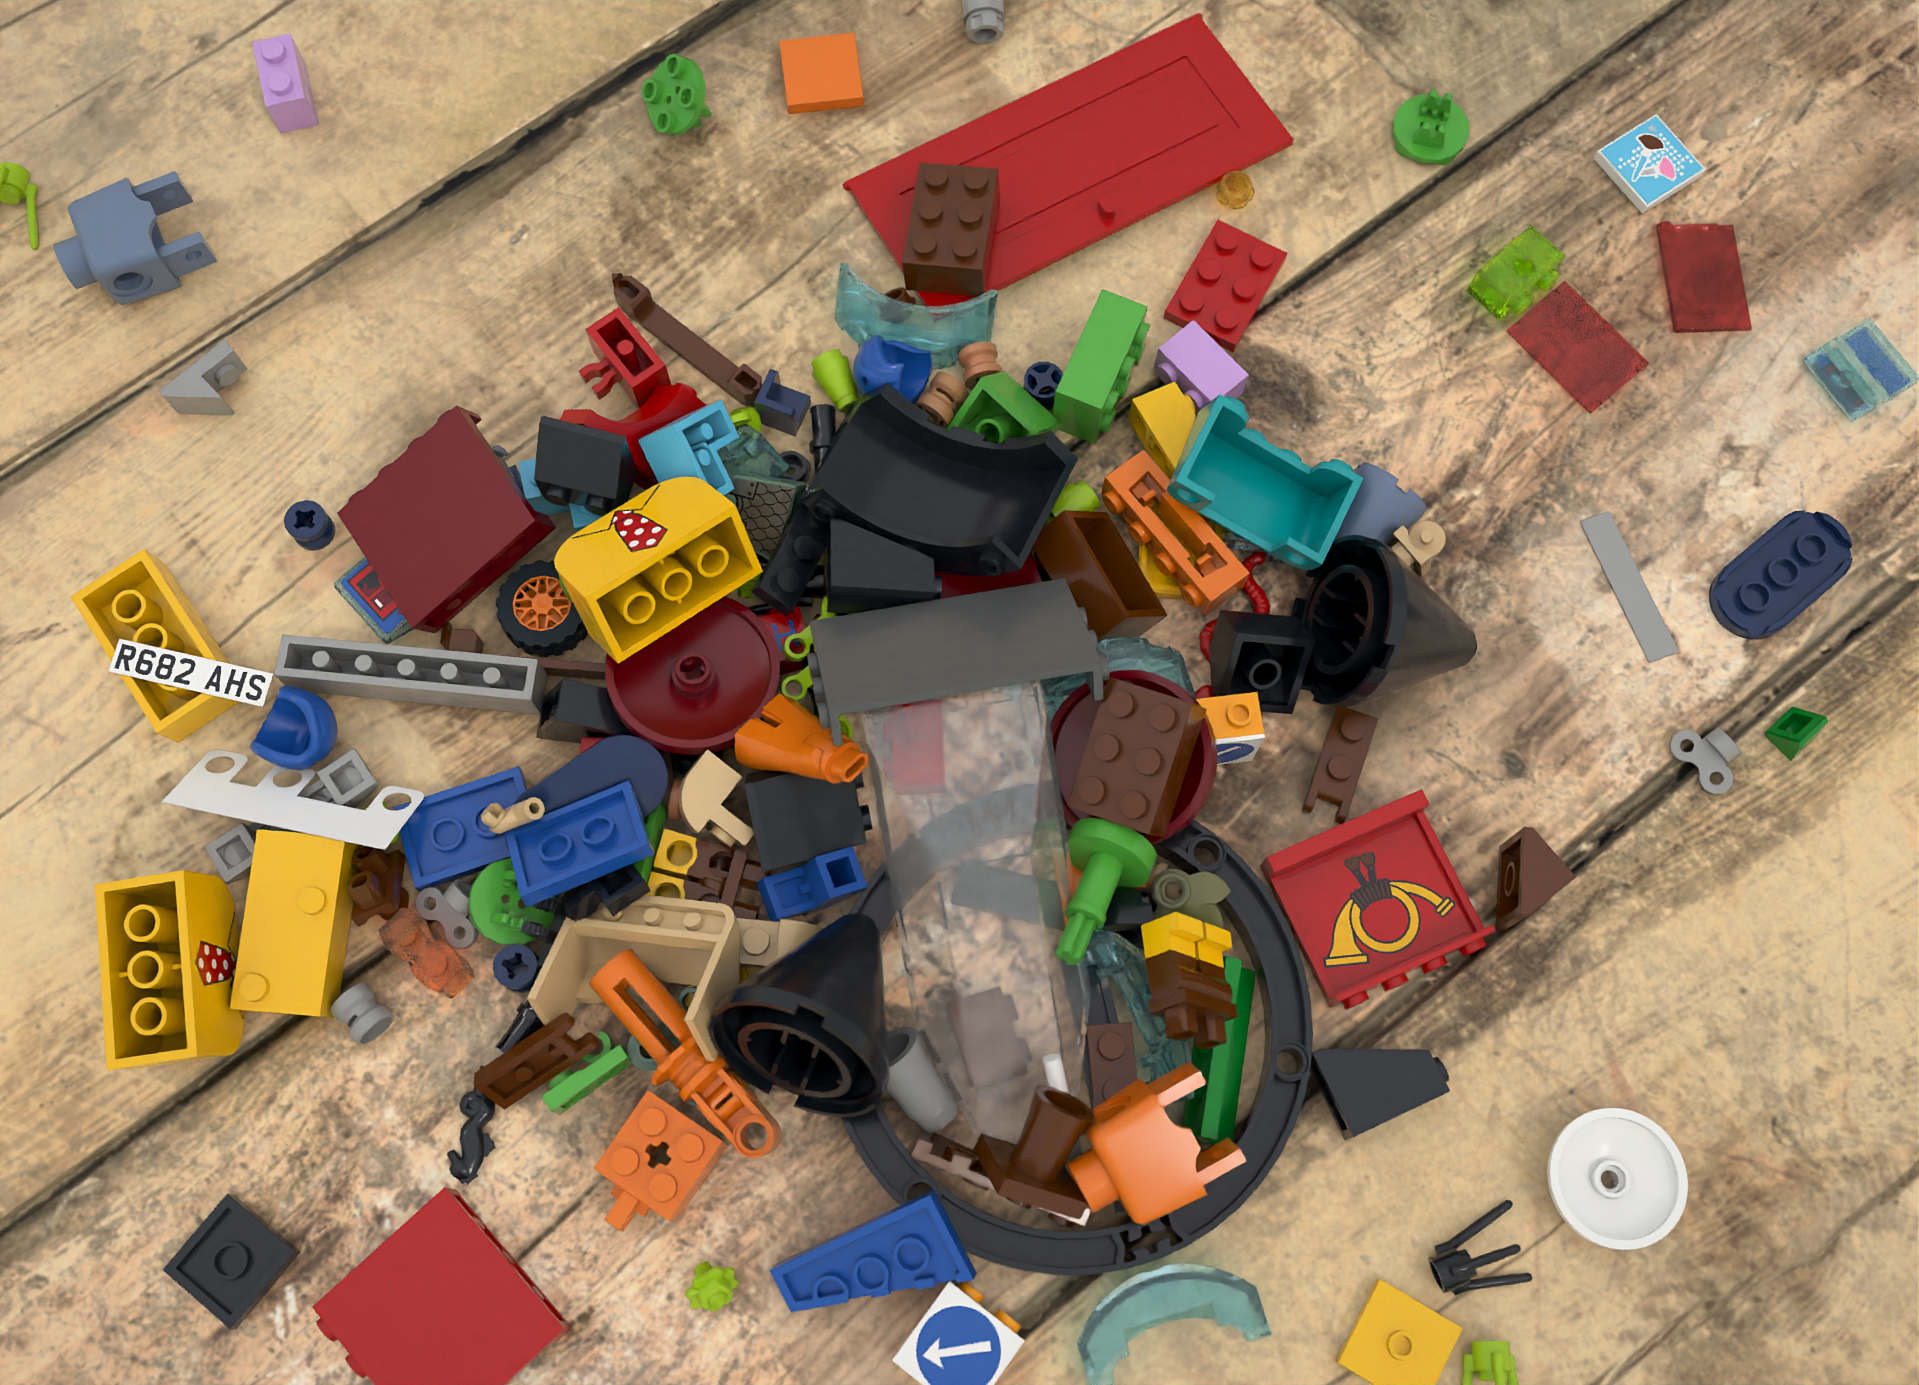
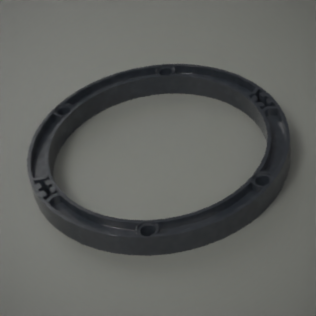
M1046 782L1015 786L983 795L956 806L930 821L905 840L875 872L867 883L868 887L862 890L849 914L862 913L872 918L880 930L883 946L895 921L911 899L935 875L954 861L975 849L1000 839L1044 830H1071L1072 826L1055 807L1048 792ZM1014 803V821H1011V811L1006 812L1007 804ZM990 810L993 816H998V824L991 825L988 819L984 820V812ZM968 817L971 818V824H975V834L972 832L970 822L966 819ZM1193 819L1189 825L1174 836L1162 842L1152 844L1157 855L1167 859L1189 875L1204 871L1218 875L1228 885L1231 892L1217 904L1225 912L1238 932L1251 959L1259 983L1264 1009V1060L1258 1090L1250 1113L1234 1141L1241 1149L1246 1162L1203 1185L1207 1192L1206 1196L1162 1216L1165 1226L1160 1221V1218L1143 1225L1130 1222L1117 1227L1092 1231H1053L1031 1228L1002 1220L956 1197L934 1180L911 1157V1154L899 1140L886 1118L880 1102L869 1113L855 1117H841L846 1131L865 1165L883 1189L899 1205L908 1202V1193L915 1185L925 1184L932 1190H935L967 1253L1001 1266L1024 1272L1049 1275H1093L1125 1270L1156 1261L1187 1247L1225 1221L1260 1186L1280 1157L1295 1127L1305 1097L1311 1067L1313 1025L1311 999L1305 969L1293 934L1280 908L1263 882L1232 848ZM1197 848L1210 850L1214 855V864L1207 866L1198 863L1194 857V850ZM1280 1052H1287L1295 1058L1297 1069L1294 1075H1287L1279 1069L1277 1056ZM1142 1227L1145 1228L1147 1233H1154L1166 1228L1177 1239V1243L1173 1245L1170 1244V1237L1154 1242L1152 1244V1253H1149L1146 1247L1129 1251L1128 1253L1132 1260L1124 1262L1125 1246L1119 1233L1124 1232V1242L1127 1243L1142 1236L1140 1229Z

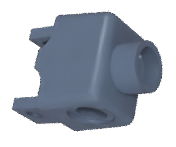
M176 171L134 186L127 177L73 201L68 207V213L77 236L54 244L57 259L67 278L76 289L99 282L110 297L120 305H127L182 287L179 280L180 276L218 262L213 250L200 232L169 244L164 242L156 216L194 202L189 190Z

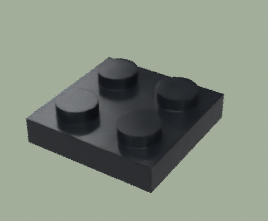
M226 1194L163 1268V1271L229 1329H237L300 1254V1251L234 1194Z

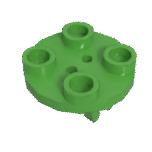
M670 54L665 61L659 64L651 79H647L644 82L641 95L643 100L647 102L650 120L658 132L671 136L681 135L692 127H700L702 125L701 116L710 117L712 115L709 107L704 105L706 85L703 73L695 61L677 54Z
M1431 90L1428 94L1409 98L1398 108L1392 122V136L1395 140V150L1400 156L1409 157L1427 164L1448 165L1453 162L1455 156L1463 150L1468 139L1469 121L1463 110L1452 101V94L1446 93L1442 97L1437 95L1436 90Z
M511 858L486 866L477 875L470 888L468 901L470 923L484 937L499 945L525 944L534 941L536 938L520 931L523 922H537L549 928L554 914L538 911L533 906L527 907L524 905V908L518 906V902L522 899ZM503 895L508 897L507 903L502 902L501 898Z

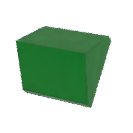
M1791 707L1765 732V736L1792 761L1820 734L1828 723V719L1823 715Z

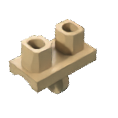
M1431 521L1416 524L1411 529L1409 535L1408 530L1401 526L1393 533L1394 546L1391 549L1413 571H1416L1422 577L1431 570V557L1438 555L1443 550L1446 542L1445 532L1441 526Z

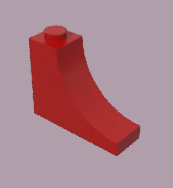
M675 383V385H656L650 397L638 410L618 421L604 418L591 409L564 410L560 420L625 436L638 470L634 483L647 490L659 482L646 460L638 440L680 417L707 405L697 397V392L692 387L683 383Z

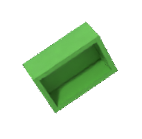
M1104 289L1101 290L1055 392L1053 416L1062 423L1058 430L1096 444L1101 431L1109 432L1117 412L1115 407L1118 399L1123 400L1131 381L1130 373L1133 365L1138 366L1146 347L1144 342L1150 324L1144 321L1148 306Z

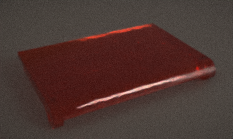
M1670 221L1658 223L1656 225V233L1673 331L1675 333L1751 331L1752 326L1733 225H1719L1717 223L1672 225Z
M1566 281L1561 283L1506 331L1590 414L1650 364Z

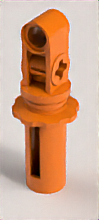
M627 949L616 955L594 975L589 983L590 987L658 1064L657 1070L653 1073L651 1079L654 1086H659L669 1080L675 1083L677 1089H680L678 1094L685 1103L693 1099L711 1124L721 1131L736 1150L745 1157L757 1158L768 1155L779 1146L782 1132L777 1120L759 1102L748 1084L731 1070L719 1053L715 1062L705 1059L684 1020L687 1012L632 949ZM630 986L638 992L679 1039L682 1045L677 1049L628 994L626 990ZM754 1122L762 1124L767 1130V1142L761 1149L753 1147L747 1139V1131Z

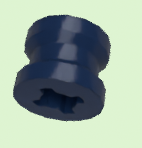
M1035 363L1025 373L1023 388L1044 408L1050 411L1054 407L1055 392L1063 373L1053 363ZM1049 388V391L1040 393L1043 389Z
M309 500L299 501L293 504L285 514V528L302 548L312 551L320 550L328 546L333 540L335 524L318 503Z
M522 944L506 946L497 953L494 959V976L500 984L515 993L529 992L541 970V967L537 966L539 956ZM520 957H521V961H520V962L516 963L515 965H512V964H514L516 961H519V959H520Z

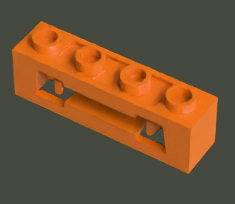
M1143 449L1105 476L1101 492L1103 503L1113 515L1119 514L1127 523L1129 534L1133 540L1140 546L1145 545L1154 555V562L1160 572L1166 577L1171 576L1181 587L1180 593L1186 603L1192 608L1198 607L1206 616L1244 587L1250 573L1198 512L1180 503L1168 493L1167 487L1170 479ZM1153 499L1159 505L1157 512L1197 557L1195 567L1189 562L1191 555L1150 508L1154 505Z

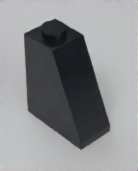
M831 518L827 540V612L855 614L941 599L942 577L935 576L933 557L844 520Z
M563 678L544 696L536 738L581 743V737L605 738L614 734L634 735L621 722L614 711L607 688Z
M1320 1049L1313 1052L1311 1056L1310 1072L1344 1140L1354 1138L1450 1092L1446 1084L1449 1081L1448 1072L1438 1057H1432L1429 1049Z

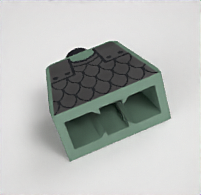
M755 473L734 474L731 482L735 489L724 496L736 505L754 551L769 560L800 502L799 498L809 483Z

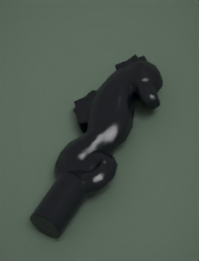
M475 1087L473 1091L467 1092L459 1103L462 1114L469 1117L460 1132L462 1157L455 1150L447 1153L451 1162L449 1167L450 1173L453 1177L459 1179L462 1184L466 1183L467 1185L473 1179L479 1177L477 1172L482 1165L484 1157H488L490 1152L495 1149V1142L490 1138L488 1132L483 1133V1127L492 1119L496 1103Z

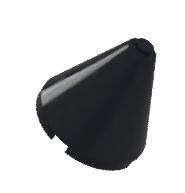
M1347 535L1333 541L1323 564L1313 570H1308L1305 574L1307 577L1314 578L1306 598L1296 597L1291 616L1298 617L1316 639L1300 689L1311 691L1314 695L1312 701L1334 707L1356 705L1465 666L1473 658L1477 650L1476 636L1472 628L1387 544L1374 538L1361 535Z
M865 914L843 915L728 991L720 998L711 1014L714 1018L708 1027L709 1036L723 1060L742 1078L768 1095L773 1085L797 1095L798 1097L794 1104L796 1108L833 1117L860 1116L869 1113L877 1107L881 1096L887 1088L889 1082V1061L881 933L874 920Z

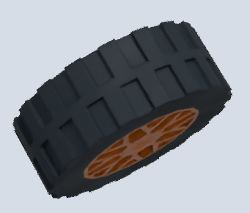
M538 560L529 565L526 563L520 566L519 570L507 576L508 580L505 584L502 583L499 589V598L496 597V607L498 608L496 614L502 629L518 649L519 647L522 648L529 655L536 654L539 657L548 658L549 655L560 656L569 649L573 650L581 640L586 638L588 635L587 629L574 603L568 599L560 586L559 574L555 568L554 561L544 562L543 560Z

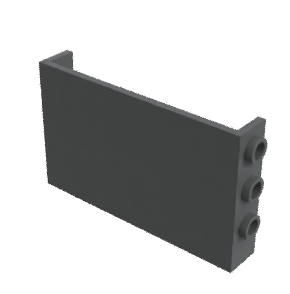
M1065 578L809 621L814 648L813 653H807L809 672L818 708L821 730H831L834 746L843 745L839 715L1078 673L1084 674L1092 696L1097 701L1103 700V681L1109 680L1107 658L1104 653L1099 654L1096 633L1094 630H1088L1085 608L1077 607Z

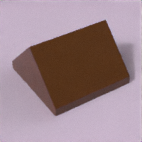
M1523 827L1499 846L1495 930L1505 931L1526 918L1576 878L1534 828Z

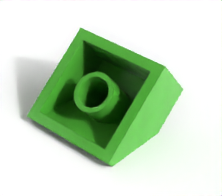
M1003 371L980 378L946 430L950 431L952 426H956L967 431L986 435L987 442L1005 443L1008 438L1034 436L1048 431H1052L1055 434L1062 423L1011 376Z

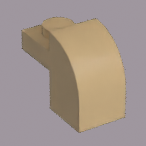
M708 749L700 755L681 782L678 793L680 814L686 825L695 834L699 833L706 823L709 822L713 825L709 832L729 848H731L734 842L739 846H746L754 835V830L721 805L742 776Z
M737 918L740 926V966L765 968L823 928L810 923L786 919L774 922Z

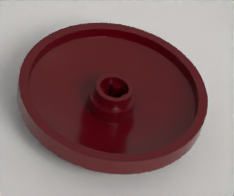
M724 596L619 664L607 653L605 679L612 707L621 722L631 733L654 747L667 752L698 755L703 754L707 749L712 753L735 745V733L744 724L755 717L762 721L765 720L761 714L763 707L778 694L780 662L775 641L762 620L743 604Z
M1142 670L1109 672V677L1201 706L1179 684L1155 673ZM1108 680L1103 681V694ZM1087 682L1073 691L1055 713L1048 728L1043 749V771L1048 792L1057 810L1072 827L1081 819L1100 818L1067 806L1101 700H1094ZM1206 714L1165 837L1148 835L1135 830L1151 844L1162 842L1189 825L1201 811L1210 795L1217 770V745L1213 728Z

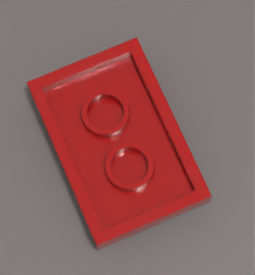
M1217 220L1165 309L1163 318L1182 328L1194 320L1220 347L1234 352L1283 266L1288 253L1223 221Z

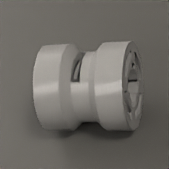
M366 982L357 984L347 990L330 1008V1013L339 1023H346L349 1026V1035L358 1046L370 1043L380 1036L392 1024L395 1018L385 1005L377 1004L375 993Z

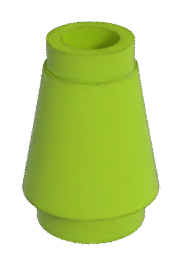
M839 349L827 351L811 362L814 369L812 376L840 413L848 411L853 403L860 400L848 357L842 356Z

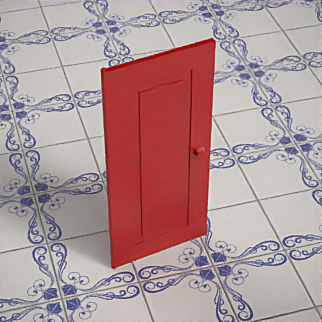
M1197 13L853 177L843 183V188L851 192L903 273L902 259L920 162L998 169L1000 201L985 296L915 291L933 321L937 322L1292 146L1294 139L1205 24L1202 14Z

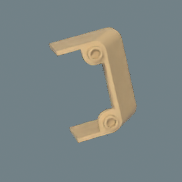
M644 895L614 916L611 915L602 901L597 911L587 915L581 921H571L566 916L527 997V1000L544 1026L563 1013H568L572 1016L578 1002L588 1004L603 1002L590 987L591 979L616 955L627 949H632L660 982L698 986L684 1020L705 1059L715 1062L718 1052L708 1032V1027L714 1018L711 1014L720 998L740 984V926L733 910L728 905Z

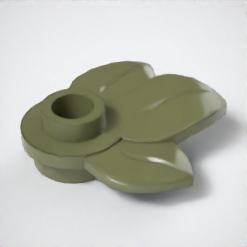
M1180 869L1164 870L1155 877L1151 887L1152 898L1157 905L1152 921L1171 913L1179 912L1202 921V924L1206 922L1224 929L1223 917L1216 903L1226 898L1231 890L1218 875L1204 871L1189 875ZM1171 882H1177L1182 888V894L1178 899H1171L1166 893V888Z

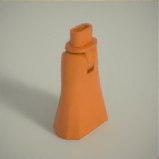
M783 694L776 695L763 707L761 714L766 722L755 717L750 719L735 733V754L737 761L743 767L788 772L836 784L842 781L851 782L869 763L868 755L861 752L858 744L853 742L842 731L843 745L834 746L831 730H821L820 720L816 715L795 699Z

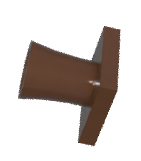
M1038 1085L1035 1087L1029 1113L1017 1144L981 1133L973 1150L997 1195L1072 1218L1081 1219L1088 1202L1064 1164L1095 1115L1084 1102L1073 1095L1051 1086Z

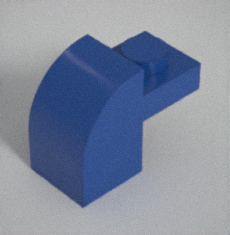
M853 846L814 857L801 867L762 878L757 882L769 919L774 922H780V919H789L799 915L806 916L847 900L868 887Z

